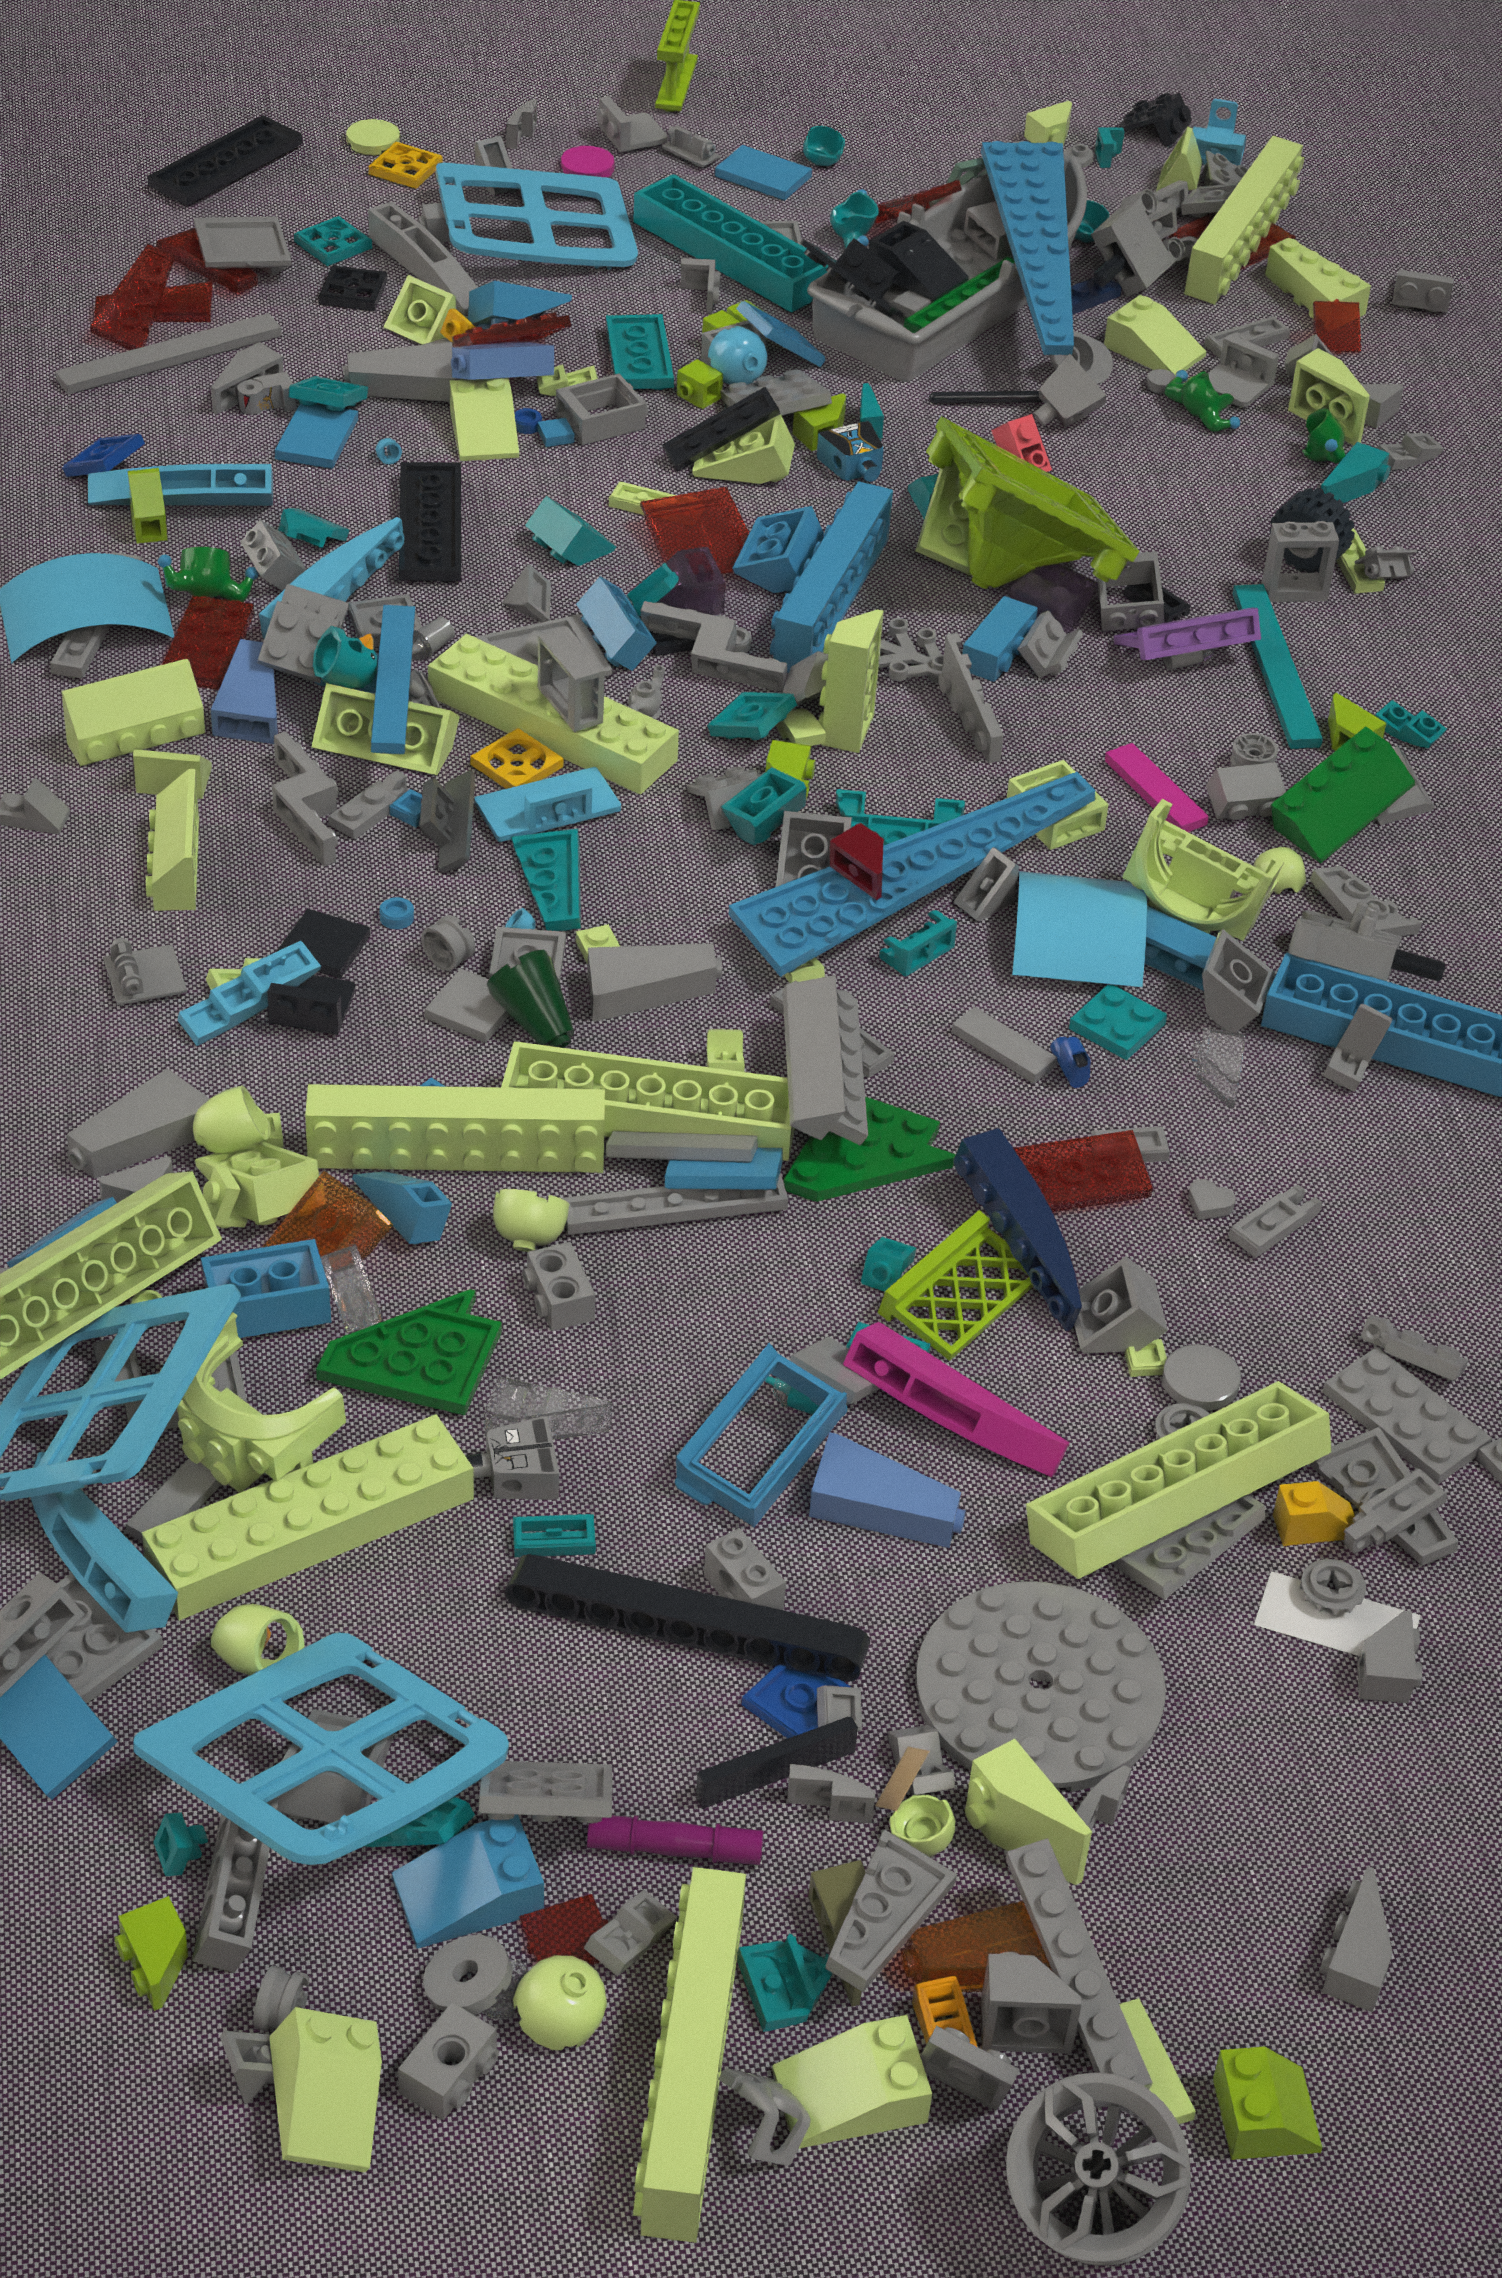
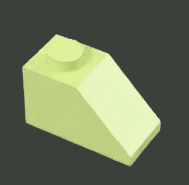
M1066 101L1027 113L1024 137L1031 143L1057 142L1064 145L1070 126L1072 102Z

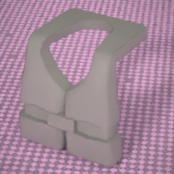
M729 2068L724 2069L719 2080L765 2112L748 2149V2155L756 2160L785 2166L791 2165L810 2125L811 2119L804 2106L788 2089H784L782 2084L771 2078ZM779 2109L796 2118L797 2122L784 2144L779 2149L770 2151V2143L779 2119Z

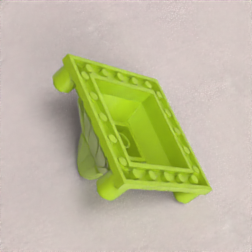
M942 416L940 417L935 426L937 432L926 453L930 456L928 461L936 467L944 469L945 466L952 467L956 463L960 471L959 479L962 490L958 496L963 500L960 505L968 511L970 519L968 557L969 573L973 576L971 580L973 583L984 589H988L989 586L997 588L1028 574L1036 567L1079 560L1082 556L1094 557L1090 563V566L1094 568L1092 574L1108 583L1110 579H1118L1127 562H1134L1140 551L1093 496Z

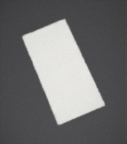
M1271 1571L1254 1625L1360 1656L1365 1640L1405 1610L1363 1599L1362 1604L1356 1605L1351 1613L1339 1610L1334 1616L1331 1609L1323 1608L1318 1611L1316 1603L1305 1601L1304 1590L1300 1589L1301 1580ZM1330 1589V1593H1338L1337 1590ZM1412 1613L1413 1628L1417 1629L1421 1615Z

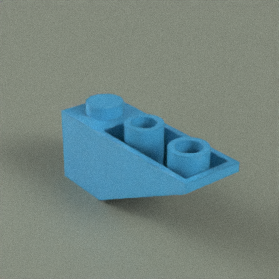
M386 1171L353 1174L352 1180L409 1244H420L441 1239L452 1203L433 1182Z

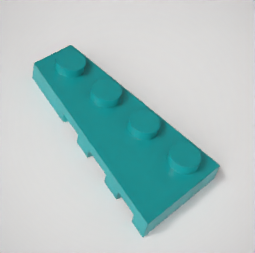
M578 829L512 836L513 848L545 929L547 931L581 929L580 838Z

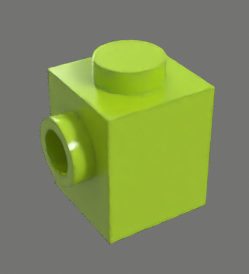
M698 359L678 370L677 396L701 409L721 399L720 390L723 388V373Z

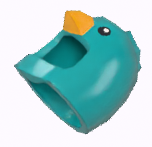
M330 625L322 634L314 651L313 669L315 676L327 684L350 689L364 688L367 684L371 683L377 673V654L373 649L374 640L372 635L367 634L361 638H350L346 636L343 629Z

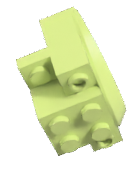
M1161 799L1148 817L1122 878L1131 882L1134 887L1144 890L1149 898L1148 905L1156 908L1158 911L1208 934L1211 931L1224 929L1232 937L1244 941L1254 927L1264 904L1275 890L1279 881L1277 876L1284 862L1273 857L1266 872L1240 860L1165 821L1173 804ZM1163 854L1173 857L1169 867ZM1236 891L1243 894L1242 896L1233 898Z
M232 1312L179 1403L177 1411L179 1417L178 1426L183 1439L182 1449L185 1455L196 1464L200 1462L206 1466L222 1485L229 1484L241 1493L264 1473L278 1482L286 1474L313 1464L312 1451L345 1424L346 1417L343 1395L335 1387L299 1409L275 1415H262L228 1388L220 1392L213 1387L215 1379L211 1377L212 1373L223 1361L243 1346V1341L238 1337L235 1320L237 1314Z

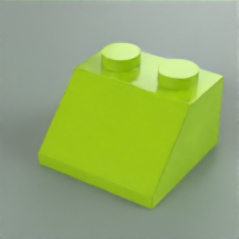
M1265 2046L1220 2050L1213 2082L1231 2160L1321 2153L1322 2144L1303 2068Z

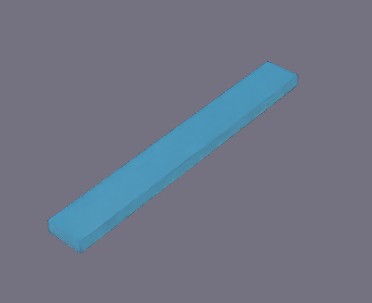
M383 605L371 738V752L405 754L415 606Z

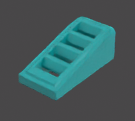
M863 383L860 423L869 421L881 441L883 438L884 415L871 385Z

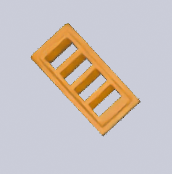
M950 1976L916 1984L913 1991L912 2005L926 2044L937 2025L944 2030L950 2027L961 2031L970 2039L969 2043L977 2047L957 1977ZM947 2015L953 2016L951 2019L934 2022V2018Z

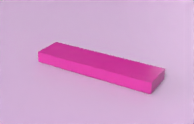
M1133 743L1106 752L1105 762L1153 809L1161 799L1173 804L1166 818L1167 822L1187 832L1208 824L1209 816Z

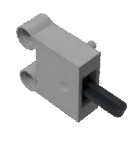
M1144 189L1124 198L1121 202V207L1091 234L1097 248L1106 260L1094 273L1095 278H1093V282L1103 287L1115 277L1119 285L1122 286L1126 297L1147 289L1172 264L1183 260L1185 257V247L1182 241L1177 237L1162 241L1147 215L1156 212L1158 209L1157 197L1150 189Z
M1357 903L1351 922L1322 913L1303 910L1302 917L1297 918L1288 953L1294 956L1384 981L1388 980L1393 969L1434 981H1440L1445 970V963L1443 961L1400 950L1399 946L1402 936L1375 929L1380 908L1375 903H1370L1369 906L1366 903Z

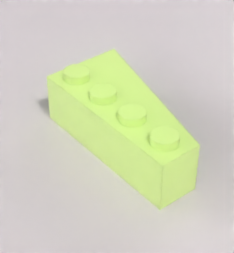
M1288 237L1270 246L1265 275L1284 293L1294 295L1293 301L1298 306H1306L1309 309V316L1315 321L1320 319L1323 322V329L1328 333L1366 314L1371 285L1361 280L1359 276L1342 269L1338 264L1330 262L1316 251L1301 245L1295 239Z

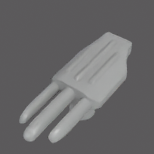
M414 669L411 672L409 701L432 706L429 702L431 700L433 705L439 708V703L433 694L432 686L422 671Z

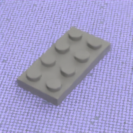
M1375 1347L1324 1384L1323 1393L1368 1430L1380 1427L1395 1451L1415 1468H1419L1426 1473L1437 1485L1476 1458L1479 1448L1491 1443V1436L1378 1347Z

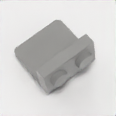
M610 96L599 98V109L596 111L599 128L620 152H632L639 148L656 147L667 142V134L648 113L626 116Z
M1399 269L1392 304L1399 305L1402 308L1413 307L1426 309L1433 313H1447L1454 278Z
M1229 334L1223 341L1220 363L1208 373L1210 382L1219 396L1225 393L1231 394L1234 397L1232 403L1234 406L1248 407L1274 384L1279 354Z
M733 767L726 769L723 776L714 777V774L698 776L695 778V783L686 786L688 793L705 797L711 829L720 830L732 827L721 806L762 774L757 773L755 769L745 770L744 767Z

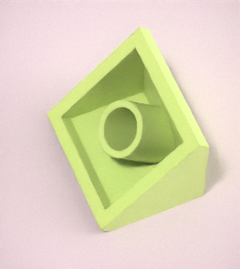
M1186 128L1163 165L1156 191L1178 180L1187 182L1188 191L1197 189L1203 162L1192 128Z
M408 275L384 328L421 345L446 338L440 333L449 309H456V296Z
M137 749L133 751L136 793L158 795L188 769H196L198 799L203 798L212 762L200 755Z

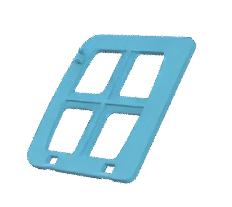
M438 163L436 165L435 174L439 184V193L446 225H448L450 242L460 251L514 260L594 266L596 269L600 266H606L608 270L612 269V267L631 266L637 261V246L619 184L614 179L456 163ZM481 186L520 189L524 206L511 207L469 203L465 201L462 187ZM542 191L598 199L604 215L548 209L545 205ZM469 217L525 222L530 227L533 243L503 241L475 236L472 233ZM551 225L606 229L609 232L613 248L558 246L555 244ZM455 226H460V227H463L464 229L455 228Z
M225 1284L114 1307L30 1360L0 1405V1458L16 1429L21 1424L28 1421L68 1415L35 1468L0 1474V1487L5 1486L3 1490H0V1500L11 1501L84 1488L85 1485L119 1482L135 1476L147 1461L238 1303L241 1293L234 1284ZM186 1320L183 1330L160 1373L115 1381L146 1329L156 1325ZM117 1334L91 1378L84 1386L75 1390L37 1397L58 1364L73 1345L82 1340ZM143 1400L121 1435L106 1453L66 1462L91 1419L99 1410L107 1406ZM101 1469L100 1472L93 1473L94 1470Z
M348 1633L331 1634L140 1731L133 1740V1750L138 1757L284 1858L306 1865L331 1862L426 1814L504 1763L509 1748L507 1736L498 1727L485 1719H479L465 1710V1706L391 1659L387 1660L373 1651L372 1647ZM367 1659L375 1664L376 1667L370 1668L362 1661ZM346 1674L361 1677L395 1699L394 1702L339 1731H327L284 1703L287 1699ZM249 1719L260 1720L302 1749L299 1753L240 1784L195 1754L214 1739ZM461 1719L470 1726L464 1728L456 1723L455 1720ZM417 1720L431 1722L466 1745L451 1758L409 1784L403 1782L361 1753V1751ZM325 1771L341 1774L379 1800L348 1816L343 1815L338 1821L314 1830L301 1827L267 1804L270 1800Z

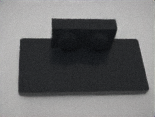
M805 239L800 242L806 248L804 252L806 256L823 267L828 265L826 269L828 273L845 284L850 282L848 288L867 301L872 299L873 301L870 305L890 318L893 315L899 318L903 317L905 313L884 298V295L900 273L857 239H852L837 261L813 243Z

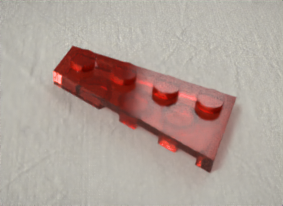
M959 179L878 204L879 213L875 224L897 218L902 211L911 214L912 205L915 203L924 207V210L931 208L929 202L962 191Z
M147 244L90 325L91 333L129 350L145 347L174 263L173 255Z

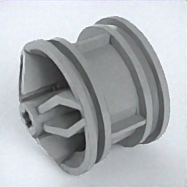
M1084 2073L1066 2077L1048 2086L1036 2095L1020 2114L1013 2128L1007 2148L1006 2174L1011 2198L1022 2220L1046 2245L1059 2254L1077 2262L1110 2266L1130 2262L1148 2254L1172 2233L1188 2201L1191 2183L1190 2160L1187 2144L1177 2120L1165 2103L1153 2092L1141 2084L1122 2076L1108 2073ZM1096 2107H1108L1102 2143L1099 2142ZM1082 2109L1084 2110L1086 2129L1090 2143L1085 2146L1060 2122L1068 2115ZM1123 2111L1139 2120L1144 2127L1114 2152L1111 2146H1114L1121 2112ZM1052 2130L1077 2155L1045 2141L1050 2131ZM1152 2140H1156V2143L1149 2144ZM1043 2154L1072 2167L1074 2165L1076 2172L1038 2182L1037 2167L1039 2155ZM1159 2158L1163 2159V2181L1161 2186L1132 2174L1123 2173L1122 2168ZM1121 2184L1156 2200L1150 2211L1124 2189ZM1086 2187L1088 2194L1084 2197L1077 2230H1074L1059 2221L1053 2214ZM1116 2193L1141 2219L1130 2228L1117 2233L1112 2205L1109 2199V2195ZM1051 2195L1046 2200L1043 2199V2197ZM1098 2196H1100L1103 2235L1091 2234Z

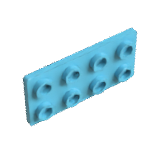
M597 767L559 775L474 798L475 806L498 842L511 840L512 836L543 832L621 811L620 801Z

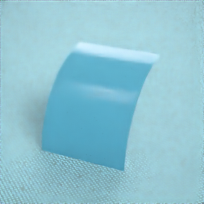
M86 553L60 557L26 570L0 589V607L11 664L30 648L44 640L73 629L88 626H138L160 632L175 639L158 568L134 558L106 553Z
M1018 871L1019 895L1012 975L1143 987L1147 928V895L1144 890L1134 887L1131 882Z

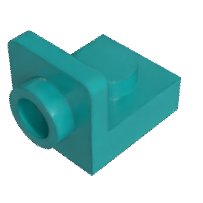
M1098 127L1094 151L1100 168H1110L1112 157H1116V154L1122 152L1125 133L1123 128Z
M881 1237L868 1249L861 1283L881 1291H886L902 1277V1272L914 1262L917 1248Z

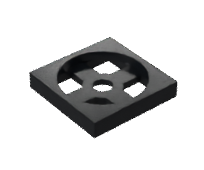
M333 265L319 294V304L375 311L387 283V272ZM349 285H357L358 287H348V286H349ZM329 289H342L344 293H330ZM360 292L372 293L371 298L356 296V294Z

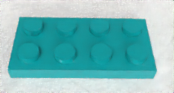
M663 314L606 315L605 326L613 375L619 373L627 383L632 385L634 390L674 388V374Z

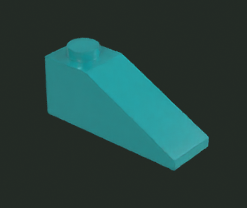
M1356 442L1322 483L1321 489H1323L1325 494L1328 492L1334 494V499L1337 501L1340 499L1343 503L1374 492L1381 482H1386L1389 476L1391 466L1387 464L1390 453Z

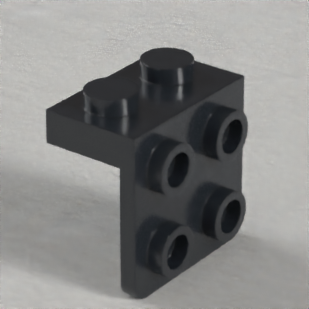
M1180 92L1172 95L1164 93L1153 101L1141 100L1132 106L1131 112L1123 117V121L1118 128H1123L1124 132L1154 123L1165 147L1174 144L1192 121L1191 112L1188 106L1185 105Z
M312 975L297 987L271 983L267 991L269 1023L338 1035L354 997L355 984L351 981Z

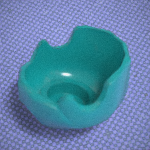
M814 126L809 129L804 140L803 153L815 165L829 167L840 160L845 146V139L840 132L832 127Z
M1087 200L1084 217L1074 238L1084 243L1094 242L1091 234L1110 217L1109 211L1103 205Z

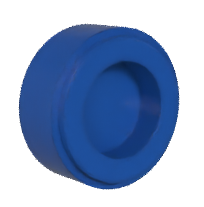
M531 408L519 409L514 413L517 432L522 434L538 432L537 422L542 421L541 413Z

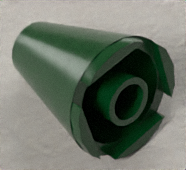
M535 950L518 957L521 962L520 964L510 968L507 963L494 973L487 982L489 993L539 1045L566 1048L571 1044L570 1038L574 1034V1029L552 959L545 950Z

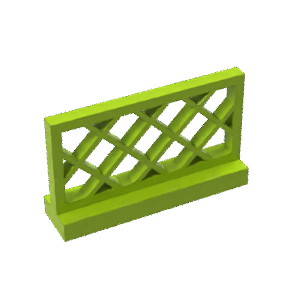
M980 1210L885 1291L878 1310V1314L888 1322L896 1317L925 1342L930 1343L931 1347L949 1361L1033 1287L1029 1277L1026 1280L1009 1279L1008 1268L1021 1269L1026 1274L1027 1272L1021 1263L1013 1257L1007 1242L988 1228L990 1218ZM987 1242L998 1251L999 1258L981 1257L979 1248ZM958 1266H975L976 1278L957 1277L956 1268ZM982 1267L1000 1268L1002 1279L983 1278ZM935 1286H951L953 1298L934 1297L933 1288ZM959 1287L977 1288L979 1299H960ZM985 1288L1003 1289L1004 1299L1002 1301L986 1300ZM912 1306L928 1307L929 1319L916 1318L907 1310ZM935 1307L954 1308L956 1320L937 1319ZM962 1309H979L981 1320L963 1321ZM938 1329L957 1330L958 1340L953 1345L948 1344L939 1336Z

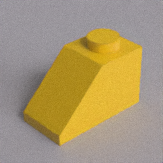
M1319 1481L1279 1485L1273 1518L1283 1546L1345 1540L1344 1530L1354 1524L1353 1517H1355L1350 1502Z

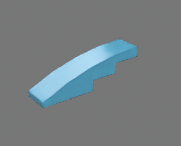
M302 941L296 942L243 967L239 977L210 990L208 999L180 1011L177 1020L196 1046L230 1030L268 1007L267 991L271 983L297 987L318 972L321 965Z

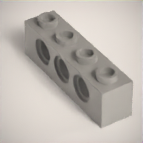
M41 1572L0 1610V1697L85 1615L61 1586Z
M279 1796L270 1800L267 1804L277 1810ZM222 1814L220 1816L192 1961L235 1973L252 1947L270 1847Z

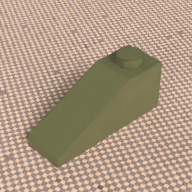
M861 1860L811 1872L808 1898L830 1953L866 1873ZM841 1979L851 2007L860 2005L862 1991Z

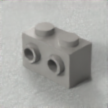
M1276 762L1216 768L1206 784L1217 819L1230 818L1231 820H1239L1253 815L1271 816V804L1286 792Z

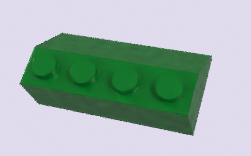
M1365 726L1271 804L1274 829L1321 864L1415 786V780L1390 743Z

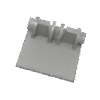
M1207 150L1205 152L1207 163L1203 167L1206 186L1238 184L1248 171L1245 166H1237L1219 153L1213 154Z
M117 938L110 947L111 955L103 957L117 1005L187 993L172 944L132 951L129 941L124 938Z

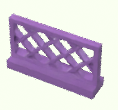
M1253 607L1137 628L1136 632L1114 635V645L1139 648L1141 660L1261 640L1258 608Z

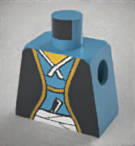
M869 421L818 432L817 458L842 480L848 481L863 477L866 481L872 482L879 477L882 470L883 445L872 424Z

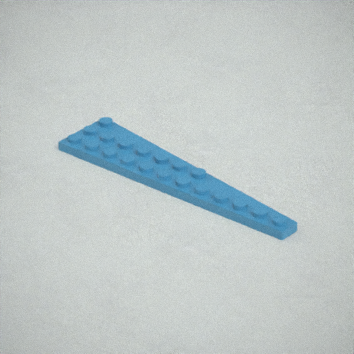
M1001 141L982 142L981 155L1043 354L1072 355L1074 334L1063 143H1030L1027 141L1019 143H1004Z
M1078 772L884 845L882 897L878 900H875L833 868L827 867L729 905V916L781 977L786 973L793 972L802 964L941 886L955 881L957 877L979 866L992 847L1002 853L1095 801V789Z

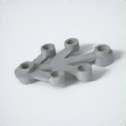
M903 618L890 620L889 634L895 638L898 645L881 640L880 652L888 655L879 657V668L889 666V678L894 681H904L907 678L927 675L931 681L938 683V677L942 674L944 655L940 653L935 644L936 632L931 628H922L917 633V644L924 648L926 656L917 653L907 634L908 622ZM908 663H913V664H916V665H915V666H909V667H908L907 664H908Z

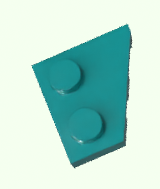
M454 1796L419 1818L364 1847L445 1844L450 1838L457 1835L461 1828L475 1814L468 1802Z

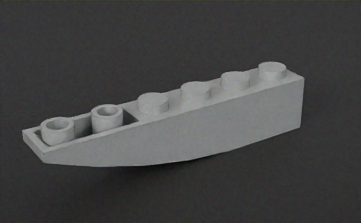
M392 201L368 209L369 238L372 239V242L421 281L456 296V309L463 315H467L469 291L478 287L440 241Z

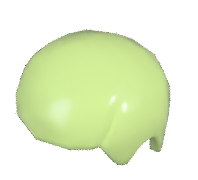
M1273 848L1259 855L1253 866L1266 872L1273 857L1284 862L1277 876L1279 881L1274 890L1276 894H1280L1286 888H1292L1297 893L1305 885L1306 874L1303 859L1291 848Z
M913 1795L901 1802L898 1810L894 1811L889 1819L891 1834L929 1857L945 1850L955 1833V1818L948 1801L939 1800L931 1795Z

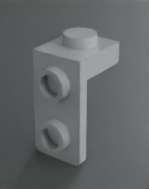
M682 258L680 288L707 290L706 314H712L713 304H718L720 271H715V260Z
M1360 1004L1335 1048L1323 1076L1332 1080L1335 1084L1355 1092L1369 1061L1390 1027L1392 1018L1365 1004Z

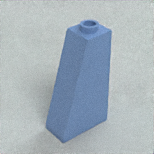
M512 341L452 347V378L476 380L554 375V345Z
M240 639L211 708L212 736L274 744V735L278 734L274 669L258 664V657L263 642Z
M829 1432L811 1490L809 1517L950 1548L953 1533L961 1534L966 1510L959 1509L961 1492L839 1434Z

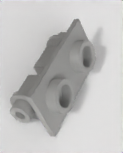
M678 125L669 128L668 136H670V142L662 146L663 149L673 153L675 156L682 157L699 167H705L720 158V155L715 153L716 147L712 141L696 134L692 136L691 141L692 132Z
M1382 546L1366 550L1365 556L1354 562L1355 564L1365 565V574L1370 579H1388L1390 577L1391 579H1406L1414 572V566L1411 564L1409 556L1417 553V549L1404 550L1403 546H1397L1384 550Z

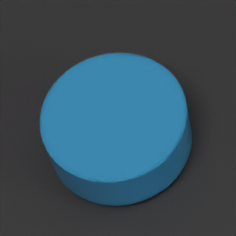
M394 897L385 900L380 905V921L385 927L403 929L413 923L414 906L409 900Z

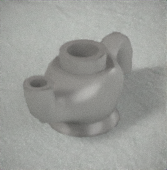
M654 666L652 680L640 681L631 690L628 699L629 708L653 719L660 717L661 711L659 708L662 702L661 686L665 674L664 666Z

